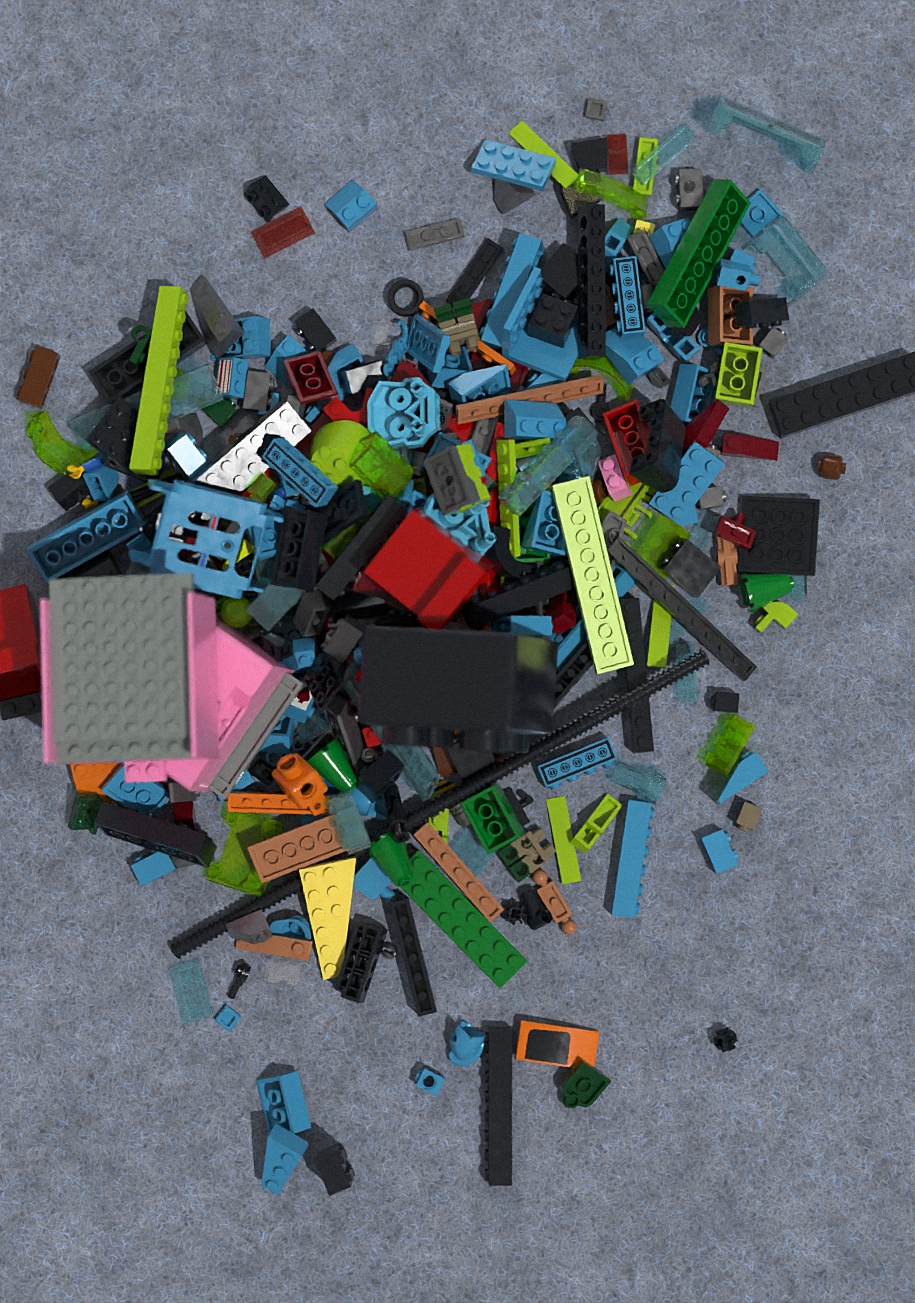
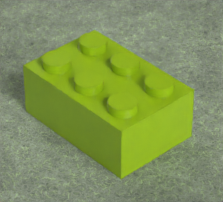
M724 342L714 401L718 399L724 404L752 408L763 348Z

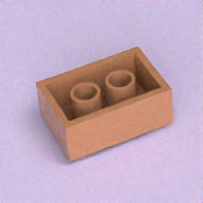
M717 285L708 289V345L723 347L724 342L746 346L753 345V328L746 329V326H737L734 304L753 300V288H747L744 291Z

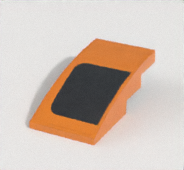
M520 1020L514 1059L572 1068L575 1067L580 1059H583L595 1067L600 1032Z

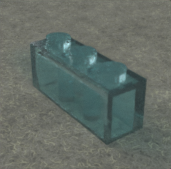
M352 789L329 796V802L326 803L329 813H333L336 819L333 823L336 831H340L342 835L340 842L343 850L347 849L348 854L371 847V840Z

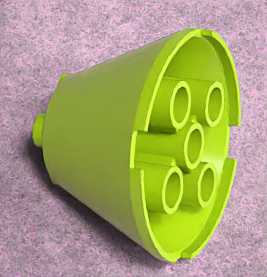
M338 420L326 424L315 434L309 447V461L338 486L337 490L355 479L361 480L363 486L372 487L378 479L382 467L380 446L370 431L355 421Z

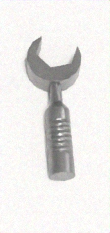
M721 355L716 356L710 368V373L703 375L699 379L702 390H704V386L708 383H713L714 386L717 385L714 374L719 369Z

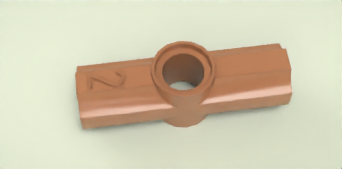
M716 536L718 548L716 549V556L718 555L717 564L721 567V586L738 585L736 569L738 563L737 550L733 543Z

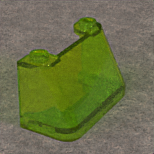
M227 811L225 820L226 824L231 826L220 863L215 862L209 866L206 880L243 893L260 896L265 891L268 881L261 883L247 847L283 833L284 824L255 813Z

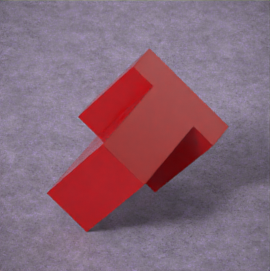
M418 507L411 510L364 573L419 616L417 620L430 630H442L447 627L495 565L478 551H472Z
M26 584L0 590V701L43 690L41 629L34 597Z

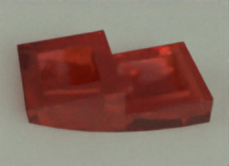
M626 134L607 135L609 175L628 174Z

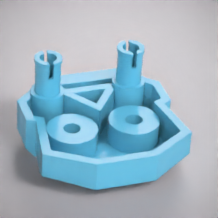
M420 377L405 378L402 383L379 381L367 401L368 430L383 450L407 446L410 449L424 447L425 443L435 432L441 431L440 396L434 389L426 385ZM404 397L403 402L399 403V398ZM404 425V430L399 431L400 426Z
M435 493L429 496L423 511L472 551H478L481 555H484L496 541V539H493L495 535L490 532L486 508L490 502L485 501L463 513L453 514V516H443Z

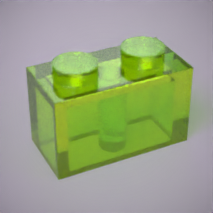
M261 473L247 491L250 499L268 504L271 500L272 492L278 486L265 474Z

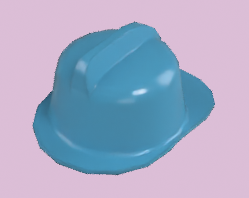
M299 915L274 921L269 926L272 935L308 941L311 939V922Z

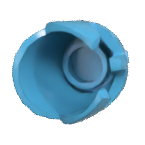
M461 1021L460 1025H457L455 1031L451 1033L450 1062L462 1067L474 1063L483 1051L485 1033L476 1031L471 1024Z

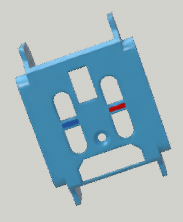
M148 480L150 489L167 495L151 553L129 550L131 561L149 566L148 575L193 573L194 588L240 599L243 590L264 592L262 584L253 580L252 575L268 520H274L283 523L284 517L281 513L267 508V504L257 500L183 481L174 480L173 484L159 480ZM198 511L210 514L211 518L208 528L190 523L188 521L189 513ZM219 517L236 521L239 524V530L234 534L216 530ZM172 525L198 531L195 544L191 545L168 539ZM251 526H257L263 529L249 578L239 576L234 569L244 530ZM227 542L231 545L229 549L224 548V544ZM181 549L201 552L198 565L180 561L177 557L178 552ZM213 555L227 559L229 562L228 568L224 571L207 568L208 556Z

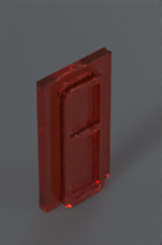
M301 206L251 231L264 259L315 233Z

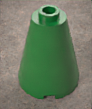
M743 574L739 576V579H743V583L739 585L744 605L748 604L750 607L747 609L749 613L791 593L792 588H794L792 576L789 577L788 574Z
M337 739L330 742L307 761L323 778L342 793L345 791L350 793L357 787L355 783L358 780Z
M393 832L379 836L380 840L375 843L373 841L370 844L368 853L395 886L406 887L413 879L406 842L395 843Z

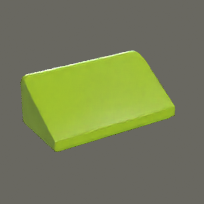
M549 437L515 444L516 459L552 452Z

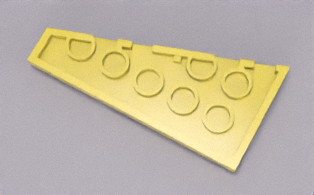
M356 856L299 869L323 980L339 976L345 957Z

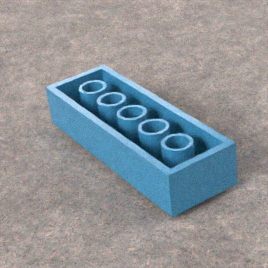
M520 233L519 237L514 239L512 256L509 255L507 258L506 272L502 273L499 280L501 286L499 291L494 293L493 308L488 310L486 327H482L479 336L484 344L501 354L503 327L533 268H539L545 252L541 239Z
M126 490L28 546L27 553L45 582L49 583V580L56 579L138 533L140 529L136 525L144 519V516L129 491Z

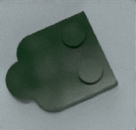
M580 1059L561 1083L560 1088L563 1092L561 1101L568 1108H575L578 1105L580 1107H589L610 1084L611 1080L583 1059Z

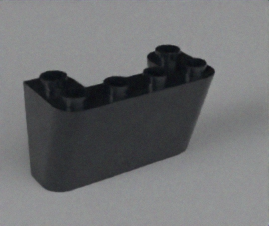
M659 399L640 407L639 420L643 423L650 422L646 452L634 457L631 461L630 475L663 494L673 490L678 483L686 426L666 400Z

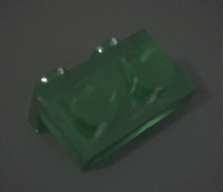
M97 792L75 794L68 822L70 830H89L92 835H96L98 827L94 821L104 802Z

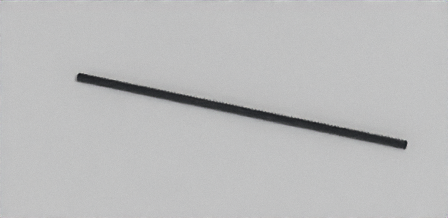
M700 649L699 653H694V656L690 655L688 659L684 658L683 662L679 661L677 665L673 664V667H668L667 671L663 670L661 674L657 673L656 677L652 676V679H646L647 682H641L640 686L636 685V688H630L631 691H625V694L621 693L620 697H614L613 701L610 699L609 703H604V706L601 707L600 705L598 709L594 708L593 712L589 711L587 715H582V718L578 717L577 721L573 720L571 724L567 723L566 727L562 726L561 730L557 729L550 736L546 735V738H540L541 741H535L534 745L530 744L528 753L515 752L514 756H508L507 760L504 758L503 762H498V765L494 764L492 768L488 767L487 771L483 770L481 774L477 773L476 777L472 776L471 780L467 779L465 783L461 782L460 786L456 785V788H451V791H445L444 795L440 794V797H434L435 800H429L428 804L425 802L424 806H419V809L415 808L413 812L409 811L408 815H405L407 821L406 829L413 830V827H418L419 823L423 824V821H429L428 818H434V815L438 816L439 812H445L446 808L449 810L450 806L454 807L455 803L459 804L461 800L465 801L466 797L470 798L472 794L476 795L477 791L481 792L482 788L486 789L488 785L492 786L493 782L497 783V780L503 779L502 777H508L509 773L513 774V771H519L518 768H524L525 764L528 766L529 762H535L534 759L537 758L538 760L540 756L544 757L545 753H551L552 749L555 751V748H560L561 744L565 745L567 741L571 742L572 738L576 739V736H582V733H587L588 729L592 730V727H598L599 723L603 724V721H609L608 718H614L615 714L618 716L619 712H625L624 709H630V706L634 707L635 703H641L642 699L645 701L646 697L650 698L651 694L655 695L657 691L661 692L662 688L666 689L668 685L672 686L673 682L677 683L678 679L682 680L684 676L688 677V674H693L694 670L698 671L700 667L704 668L705 664H710L704 650ZM388 823L386 827L382 826L381 830L377 829V832H371L369 836L370 842L331 856L329 859H324L323 862L319 861L318 864L356 856L359 860L360 856L364 857L365 853H368V847L373 841L375 843L380 840L379 836L393 832V829L390 828ZM300 873L296 877L292 876L291 880L287 879L286 883L283 881L282 885H276L275 889L267 890L266 894L262 893L260 897L256 896L255 900H250V903L246 902L244 906L240 905L239 909L235 908L233 912L229 911V914H224L223 918L219 917L218 920H213L212 924L204 925L203 929L199 928L197 932L193 931L192 935H187V938L183 937L181 941L177 940L176 944L172 943L171 950L176 958L181 959V956H186L187 952L191 953L193 949L197 950L198 946L202 947V944L206 945L208 941H213V938L217 939L218 935L222 936L223 932L227 933L228 930L225 924L260 909L262 912H265V909H271L272 905L276 906L277 902L280 904L281 900L285 901L287 899L286 897L290 898L292 894L296 895L297 891L301 892L303 886Z

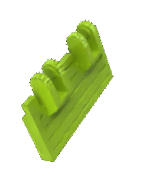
M641 482L630 487L633 495L615 502L608 494V497L604 499L597 509L600 523L602 524L610 510L627 521L626 525L631 528L641 516L635 509L651 518L653 514L648 509L642 507L641 503L643 500L648 503L651 499L646 493L653 496L657 490ZM625 527L624 533L636 540L638 536Z

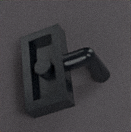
M512 788L504 792L521 825L524 826L530 821L523 808L532 804L533 798L528 796L518 801Z

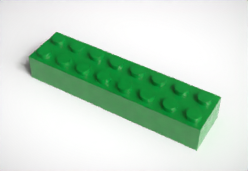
M731 179L713 180L647 303V306L667 327L685 328L751 204Z
M419 850L409 859L413 879L408 886L401 888L501 988L528 962L527 959Z

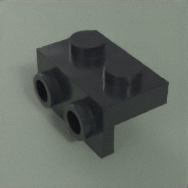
M266 175L251 183L244 193L248 202L253 205L258 214L267 223L271 221L274 215L289 206L287 200Z

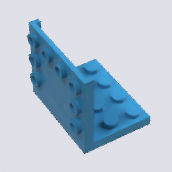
M534 267L503 327L502 356L565 382L578 357V314L564 348L528 336V324L541 298L542 288L540 286L543 281L541 269Z

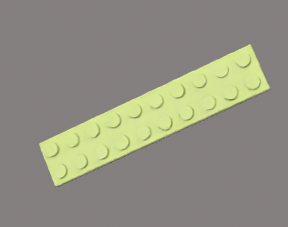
M590 476L551 485L595 674L634 665Z

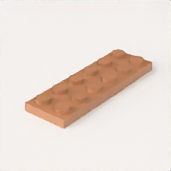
M353 805L249 845L247 848L261 883L368 843L370 838L357 805Z

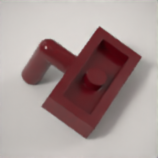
M739 512L730 519L721 516L714 535L748 550L751 548L756 531L742 525L745 515L743 512Z

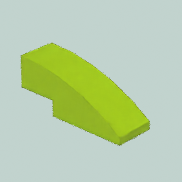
M607 794L570 843L586 854L623 805Z

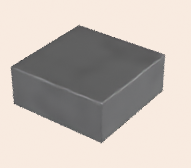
M589 98L585 118L604 121L607 101Z

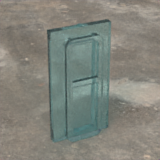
M269 584L246 611L269 632L306 591Z
M196 960L170 967L169 970L183 1023L187 1024L214 1016L200 961Z

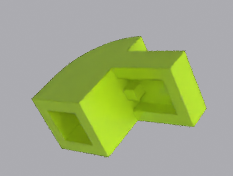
M771 602L761 609L767 615L764 616L762 614L754 622L757 624L754 629L760 634L773 620L784 630L799 614L783 602Z

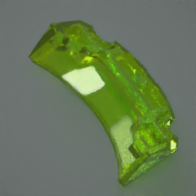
M580 169L572 190L578 193L585 191L591 196L596 195L626 209L627 213H632L631 217L634 219L643 220L646 218L648 199L641 193L608 176Z
M607 355L598 360H584L577 357L569 374H578L580 368L601 372L615 381L613 388L619 393L618 400L628 403L635 384L628 385Z
M46 410L29 416L26 428L27 437L33 440V450L39 459L52 470L62 474L73 473L67 470L69 465L80 467L82 463L91 460L99 452L96 448L83 450L67 442L53 425Z

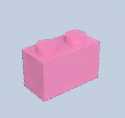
M615 454L597 461L609 495L615 502L633 495L624 477L618 457Z

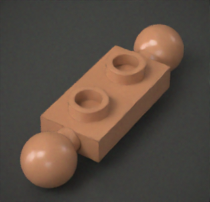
M536 870L532 875L534 883L541 886L537 892L547 909L551 912L552 918L556 924L562 921V931L565 934H574L577 930V924L568 918L573 913L554 881L547 882L548 876L544 870Z

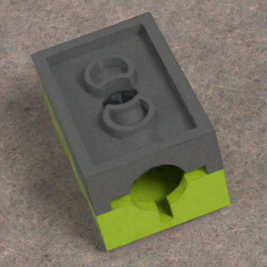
M471 444L450 446L423 461L443 516L463 513L491 499L486 485H483L480 477L482 473L480 468L475 466L473 460L475 454Z

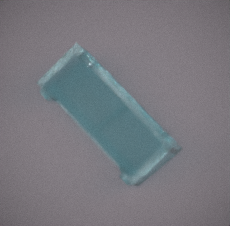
M724 96L719 100L707 132L716 135L721 129L728 130L731 122L795 148L801 151L798 160L803 164V172L808 175H812L827 141Z

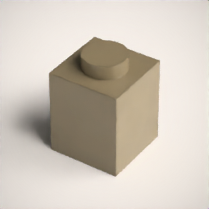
M744 801L735 820V823L738 824L737 828L748 832L749 829L754 830L763 809Z

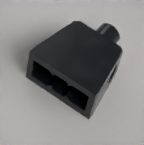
M607 137L571 143V151L580 175H589L592 185L601 183L600 173L607 172Z

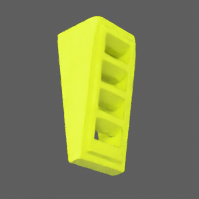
M248 536L241 541L235 564L254 551ZM227 560L222 565L223 570H226L229 566Z

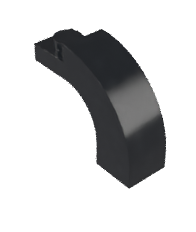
M490 526V532L495 535L493 539H496V541L485 552V557L495 565L492 568L494 572L508 580L518 579L522 575L535 573L537 567L519 563L512 556L509 547L511 530Z

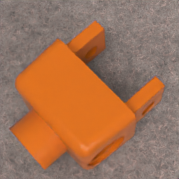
M298 753L288 754L279 760L277 768L272 771V777L294 804L300 809L308 807L314 816H317L330 805L324 796V793L328 790L327 785L319 773Z

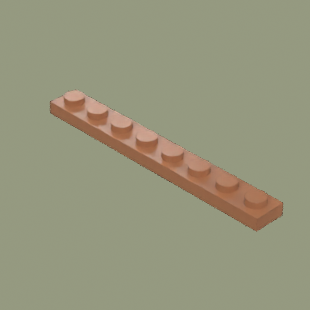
M596 375L456 405L455 420L457 424H463L504 415V400L506 399L560 403L602 394L604 378L602 375Z

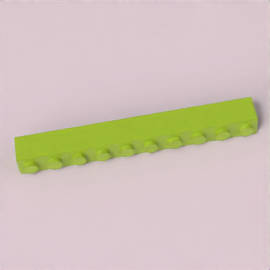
M159 286L129 467L136 475L158 476L159 469L162 467L161 455L165 448V432L168 430L167 418L171 411L170 400L174 393V377L177 375L176 363L180 356L179 345L183 338V323L186 320L185 308L189 302L188 293L181 286Z

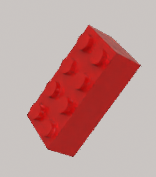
M638 399L603 413L624 477L630 487L642 482L630 475L631 461L634 457L646 452L650 428L648 422L643 423L639 420L641 404Z

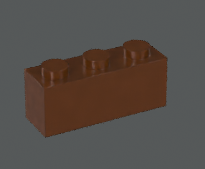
M39 346L32 350L29 361H31L30 366L25 369L23 374L24 383L22 386H19L17 391L18 401L42 410L61 357L58 353Z

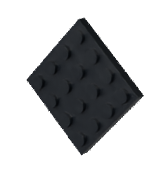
M743 496L742 512L745 517L742 525L755 530L756 534L750 549L746 550L739 546L738 573L815 576L820 499Z

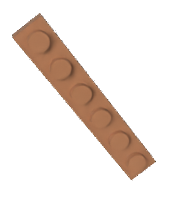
M428 822L414 834L416 839L489 922L505 910Z

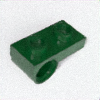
M138 325L131 332V336L137 345L129 361L139 367L140 363L143 364L147 358L146 351L150 346L152 329L147 326ZM139 332H146L144 339L138 340L136 338Z

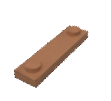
M272 935L267 941L255 945L237 939L235 949L310 961L312 941Z

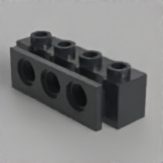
M365 923L364 927H354L334 988L343 990L342 998L356 1003H364L388 929L372 923Z

